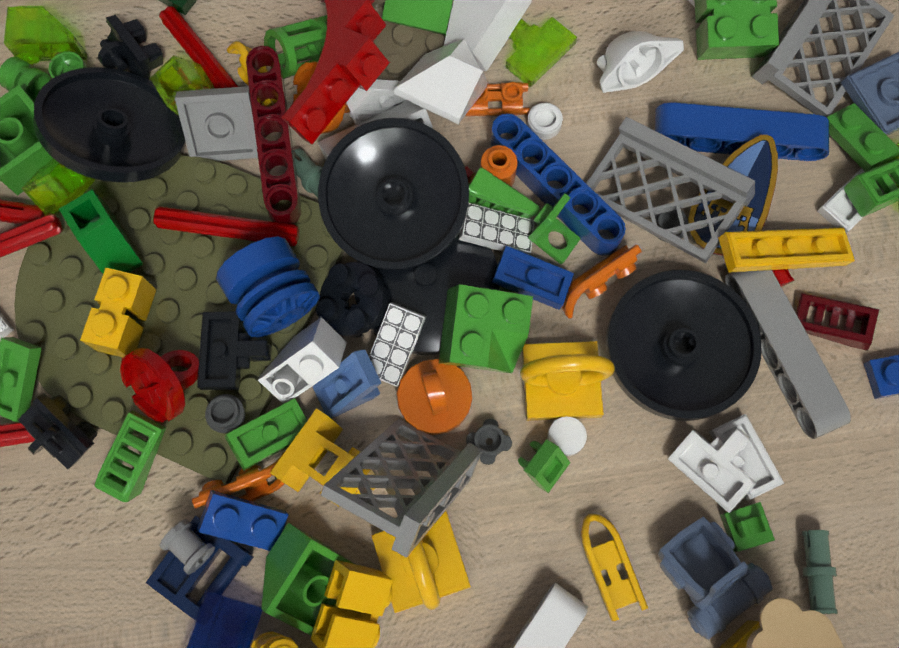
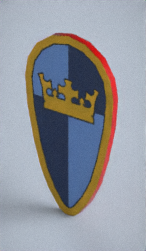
M765 134L746 142L723 163V165L755 180V196L747 207H743L727 232L762 231L768 217L778 174V153L774 139ZM704 189L705 194L712 193ZM723 198L707 202L711 218L728 214L734 205ZM703 203L692 205L688 222L693 223L705 220L706 215ZM720 224L713 225L715 232ZM709 227L690 231L697 245L704 249L711 239ZM719 243L713 254L723 256Z

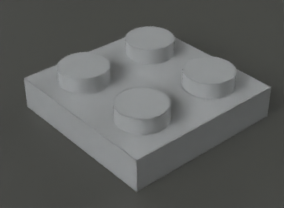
M249 86L178 91L176 93L175 102L189 157L196 156L214 161L258 158Z

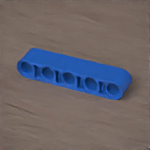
M664 103L655 109V131L697 152L731 155L746 142L765 134L774 139L778 159L817 161L829 155V120L822 115L686 103Z
M513 114L498 116L492 125L491 147L497 145L506 146L515 153L517 157L516 176L544 204L548 203L553 206L564 193L571 197L557 217L597 255L607 256L614 253L625 235L626 227L622 218L520 118ZM508 133L513 135L514 138L507 140L499 135ZM534 157L539 162L530 164L525 162L524 158ZM558 181L564 187L555 189L549 186L548 182ZM582 205L588 209L589 213H577L573 206ZM608 230L613 234L614 239H604L599 235L598 231Z

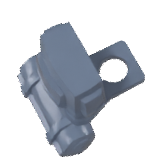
M703 516L680 531L659 550L658 556L661 560L660 568L678 590L684 589L694 604L687 611L691 627L700 636L709 640L718 632L722 633L726 630V626L752 605L763 601V597L771 592L773 587L767 573L758 565L753 563L746 564L745 561L741 562L733 551L735 544L732 539L726 535L716 522L710 523Z

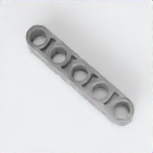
M745 271L726 274L725 284L731 287L745 301L755 317L761 337V354L804 433L811 439H816L851 422L850 411L773 271Z

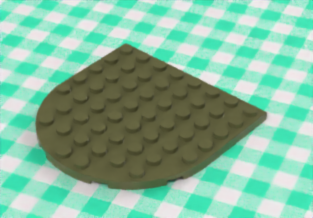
M181 155L179 160L169 170L147 180L124 183L90 178L57 204L50 213L60 218L63 231L61 234L27 248L19 270L14 303L18 339L42 348L36 378L52 397L61 395L70 404V412L114 435H118L128 413L132 410L151 419L133 402L131 396L136 393L130 385L126 388L122 382L120 372L122 357L97 352L80 341L91 307L100 308V304L94 299L103 273L78 242L59 208L92 189L109 206L143 262V265L130 273L143 276L156 289L146 321L138 319L127 309L125 315L131 317L144 328L137 348H148L159 356L172 350H185L195 354L199 360L202 313L236 311L237 304L230 303L217 282V271L233 254L257 241L161 229L153 223L155 209L157 207H168L273 222L264 204L260 178L214 160ZM300 196L301 216L294 224L298 226L299 239L296 246L290 247L300 262L298 270L306 271L311 280L310 283L314 284L320 295L321 287L329 275L330 269L340 263L345 251L337 245L328 233L320 213L319 203ZM281 200L276 203L274 210L286 211L291 207L292 202ZM317 304L305 316L285 329L263 337H251V341H267L269 345H272L271 361H250V369H241L239 390H201L197 388L198 379L193 385L183 390L185 398L183 413L169 422L168 420L164 422L155 421L166 427L156 454L212 480H222L224 485L230 483L239 466V462L225 439L226 434L214 431L207 424L205 418L207 405L216 396L229 394L238 398L244 405L245 419L242 425L263 415L273 394L258 381V378L293 337L308 327L316 311ZM243 326V333H247L246 329ZM174 366L171 368L177 372L188 370L184 366ZM134 430L133 435L146 442L148 441V436Z

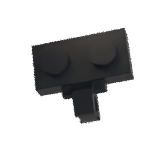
M235 311L202 313L197 388L201 390H239L240 370L250 369V361H271L272 345H269L267 341H251V336L248 333H243V321L240 320Z

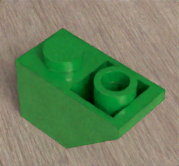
M93 189L59 208L74 236L102 273H104L105 268L130 273L143 265L142 260L109 206Z

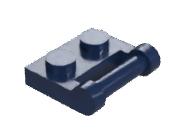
M195 515L190 522L192 524L190 529L205 544L211 543L215 547L213 554L200 568L187 575L183 571L185 565L169 550L146 581V584L195 621L206 625L213 615L211 610L242 566L247 567L254 556L234 541L200 533L197 527L201 517ZM220 552H225L230 558L199 601H195L189 596Z

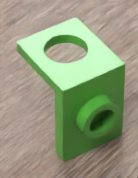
M566 193L553 206L546 203L533 219L537 226L528 237L529 240L559 264L565 262L580 240L578 235L556 219L571 198ZM550 232H559L564 236L566 240L564 249H556L550 244L548 239Z

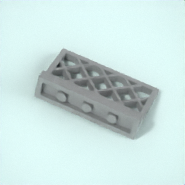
M803 0L780 34L779 45L764 58L752 77L762 85L768 80L814 114L828 117L846 92L841 82L847 76L860 70L894 15L874 0H849L850 7L839 8L837 0ZM862 13H870L880 22L876 27L866 28ZM853 15L856 29L844 31L841 16ZM831 17L834 32L822 33L819 19ZM858 37L861 51L850 53L846 38ZM836 39L840 54L828 56L824 40ZM805 42H815L818 57L805 58L802 44ZM842 61L845 76L833 79L830 63ZM820 64L824 80L811 81L807 65ZM798 67L801 82L793 83L782 75L786 68ZM826 87L829 99L826 105L815 99L813 88Z
M626 117L619 127L620 135L586 184L594 191L600 181L615 177L618 192L605 196L597 192L595 193L620 217L698 260L707 263L720 243L718 237L729 230L743 207H747L755 196V180ZM624 147L636 153L638 163L617 168L615 159ZM641 156L648 160L642 161ZM655 166L667 169L669 179L647 184L644 169ZM640 171L643 186L622 191L619 176ZM672 172L679 176L673 178ZM686 182L698 185L700 196L681 201L678 200L675 185ZM671 187L674 202L653 207L649 192ZM704 189L712 193L705 194ZM646 194L649 209L638 212L626 209L624 198ZM723 198L734 204L728 214L711 218L707 202ZM620 200L621 205H619V204H617V203H615V202H613V201ZM703 203L706 219L684 224L681 208ZM677 210L680 226L669 229L657 226L655 215ZM651 216L652 222L646 220L645 217ZM720 224L715 232L713 225ZM709 227L711 239L703 250L689 243L687 232ZM682 233L684 240L676 236V234Z
M398 419L324 484L321 496L396 537L392 550L407 558L469 483L483 449L468 443L460 451ZM400 434L413 442L400 441L397 435ZM381 452L395 453L397 458L383 457ZM407 453L420 454L422 459L409 458ZM432 454L439 455L447 460L434 459ZM362 469L377 470L379 475H364ZM389 470H403L405 476H392ZM416 471H429L431 477L418 476ZM341 487L358 488L360 494H351ZM370 488H385L388 495L373 494ZM398 488L412 489L415 495H401ZM379 508H395L398 517L395 519Z

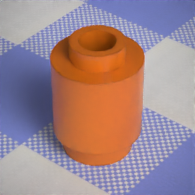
M492 146L483 153L481 168H484L512 187L516 177L517 157L506 146Z

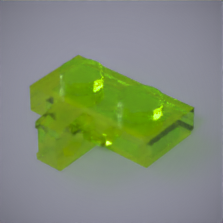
M553 17L541 28L535 24L530 27L527 22L520 19L509 36L514 42L512 47L516 52L506 60V68L523 83H528V87H532L576 44L577 36Z

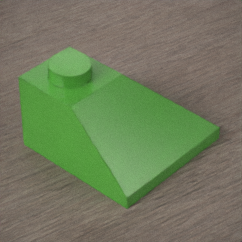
M288 522L266 557L261 609L265 613L312 635L321 604L336 606V599L324 596L335 560L355 563Z

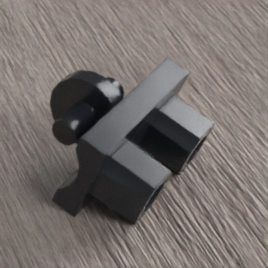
M116 14L106 17V23L111 28L107 39L100 42L102 47L98 54L100 63L105 68L117 67L119 70L128 68L131 73L149 80V71L163 65L161 49L156 43L143 47L139 46L140 43L146 42V33L137 19L122 23Z
M44 393L33 401L32 406L18 421L35 439L28 447V450L33 455L45 449L53 458H56L63 466L70 469L95 444L93 440L97 436V431L88 422H81L76 425L67 416L71 411L70 404L61 395L49 398Z

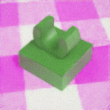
M546 439L542 445L537 441H532L529 445L536 454L531 461H526L520 457L518 463L536 486L549 493L571 462L562 450Z
M761 502L732 510L730 513L720 514L726 533L735 544L734 552H740L775 541Z

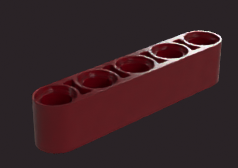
M258 46L249 51L246 57V67L263 200L273 222L295 224L301 216V203L291 129L282 119V116L288 110L283 73L277 53L268 46ZM261 67H272V69L268 72H258V70ZM267 99L277 100L272 106H262V103ZM279 132L282 134L278 140H266L267 135L270 133ZM276 166L287 168L286 172L280 176L269 174ZM281 200L292 202L291 207L286 211L274 210L276 203Z

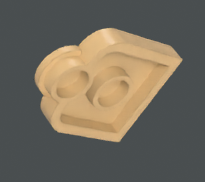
M785 598L771 599L763 605L759 614L761 628L755 630L750 635L746 648H844L833 624L824 614L814 610H801L796 603Z

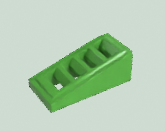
M899 159L856 175L844 187L845 193L861 217L899 201Z
M479 168L468 178L469 203L527 219L537 215L541 209L538 204L484 168Z
M133 410L130 411L98 473L94 486L122 502H129L140 495L166 427ZM134 430L148 436V441L146 442L133 435ZM128 446H131L141 451V455L128 449ZM124 461L134 466V469L123 465L122 462Z

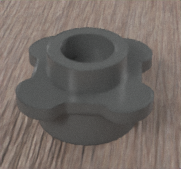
M486 419L483 422V426L477 432L469 433L466 438L467 444L471 443L483 449L480 461L486 465L493 464L498 454L502 451L510 450L512 446L511 438L504 435L503 431L498 427V422L494 419ZM487 438H491L493 440V443L491 445L486 444L485 441Z

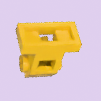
M316 408L270 474L297 492L301 490L309 477L324 486L353 460L360 451L351 447L349 452H346L335 445L334 442L343 431V428L328 415ZM329 451L338 458L326 475L323 476L315 468ZM362 469L364 475H376L372 469ZM341 487L351 494H360L358 488Z

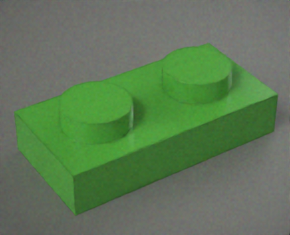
M855 103L827 117L829 120V135L865 172L898 158L899 147Z
M5 337L0 340V416L14 422H19L18 419L31 406L42 348L15 337Z
M294 398L227 433L225 439L243 471L289 447L308 420Z

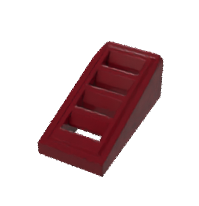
M801 293L796 314L807 334L868 351L872 344L879 309ZM810 306L817 308L814 323L806 322ZM825 310L832 312L829 327L821 325ZM840 315L847 317L844 330L837 329ZM855 320L862 321L859 334L852 332Z

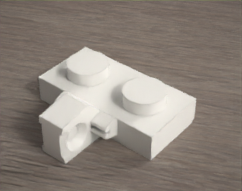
M376 79L367 91L358 88L346 102L351 111L349 115L352 117L355 125L408 101L393 94L394 88L400 81Z
M736 429L725 443L718 437L710 443L696 430H692L668 458L670 462L728 513L756 485V482L740 469L746 461L739 454L752 440L740 429Z

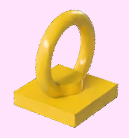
M597 341L524 344L522 349L523 367L520 371V376L524 381L526 421L557 420L566 416L576 419L602 418L604 412L601 381L613 375L615 366L608 358L598 355Z
M446 511L407 558L392 550L396 537L385 531L371 535L382 573L394 580L391 599L394 613L424 604L430 610H434L440 605L441 597L471 587Z

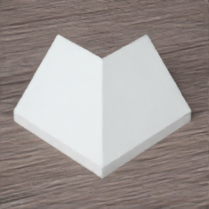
M462 39L426 53L394 88L393 94L459 124L484 92L488 82L466 40Z

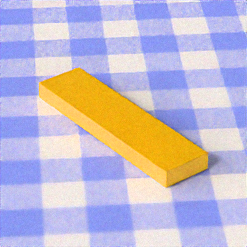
M844 228L725 232L718 237L728 272L847 266L855 261Z

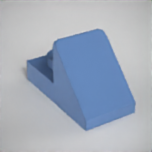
M364 349L354 351L341 362L337 370L312 387L324 413L332 419L379 396L378 386L381 384V380Z

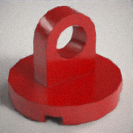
M137 348L122 358L120 366L122 382L126 388L130 385L136 393L131 396L133 402L145 415L158 422L166 420L169 422L183 413L185 407L183 390L197 381L199 360L195 354L185 350H172L159 356L148 348ZM174 366H184L188 370L177 372L171 368Z

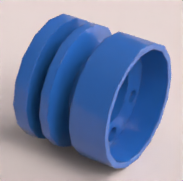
M270 237L251 243L228 258L217 271V282L230 303L237 304L235 312L240 320L244 321L243 326L251 337H263L285 329L310 312L320 298L316 287L310 283L311 280L306 271L298 270L300 262L285 238Z

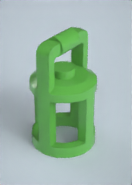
M327 15L266 31L264 46H268L276 52V39L282 46L284 53L278 54L284 79L294 76L298 68L305 63L297 64V62L307 59L312 60L306 62L319 61L327 32Z

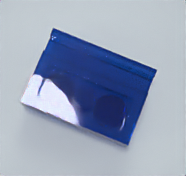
M205 590L185 648H250L263 611L262 607Z

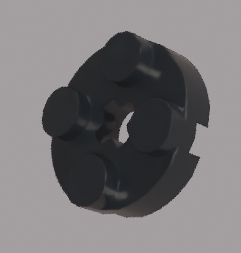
M350 262L334 265L321 287L319 303L316 307L317 316L319 318L322 317L338 334L347 337L358 338L364 336L363 333L368 332L370 329L375 330L382 324L390 304V292L385 288L383 281L385 278L377 269L364 263ZM356 291V296L360 298L358 305L352 304L350 308L349 297Z

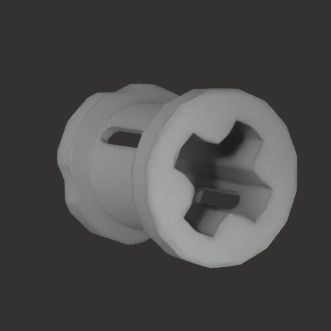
M185 519L164 536L159 546L164 551L170 550L185 565L183 571L190 575L209 559L215 547L211 543L205 544L190 529L192 524Z

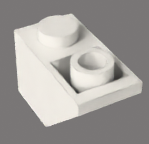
M320 317L293 337L259 376L258 381L284 404L340 367L347 342Z

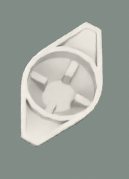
M632 31L618 36L608 45L606 55H602L597 60L598 67L603 71L600 79L602 92L632 89L650 81L684 50L683 41L679 38L660 37L644 31Z

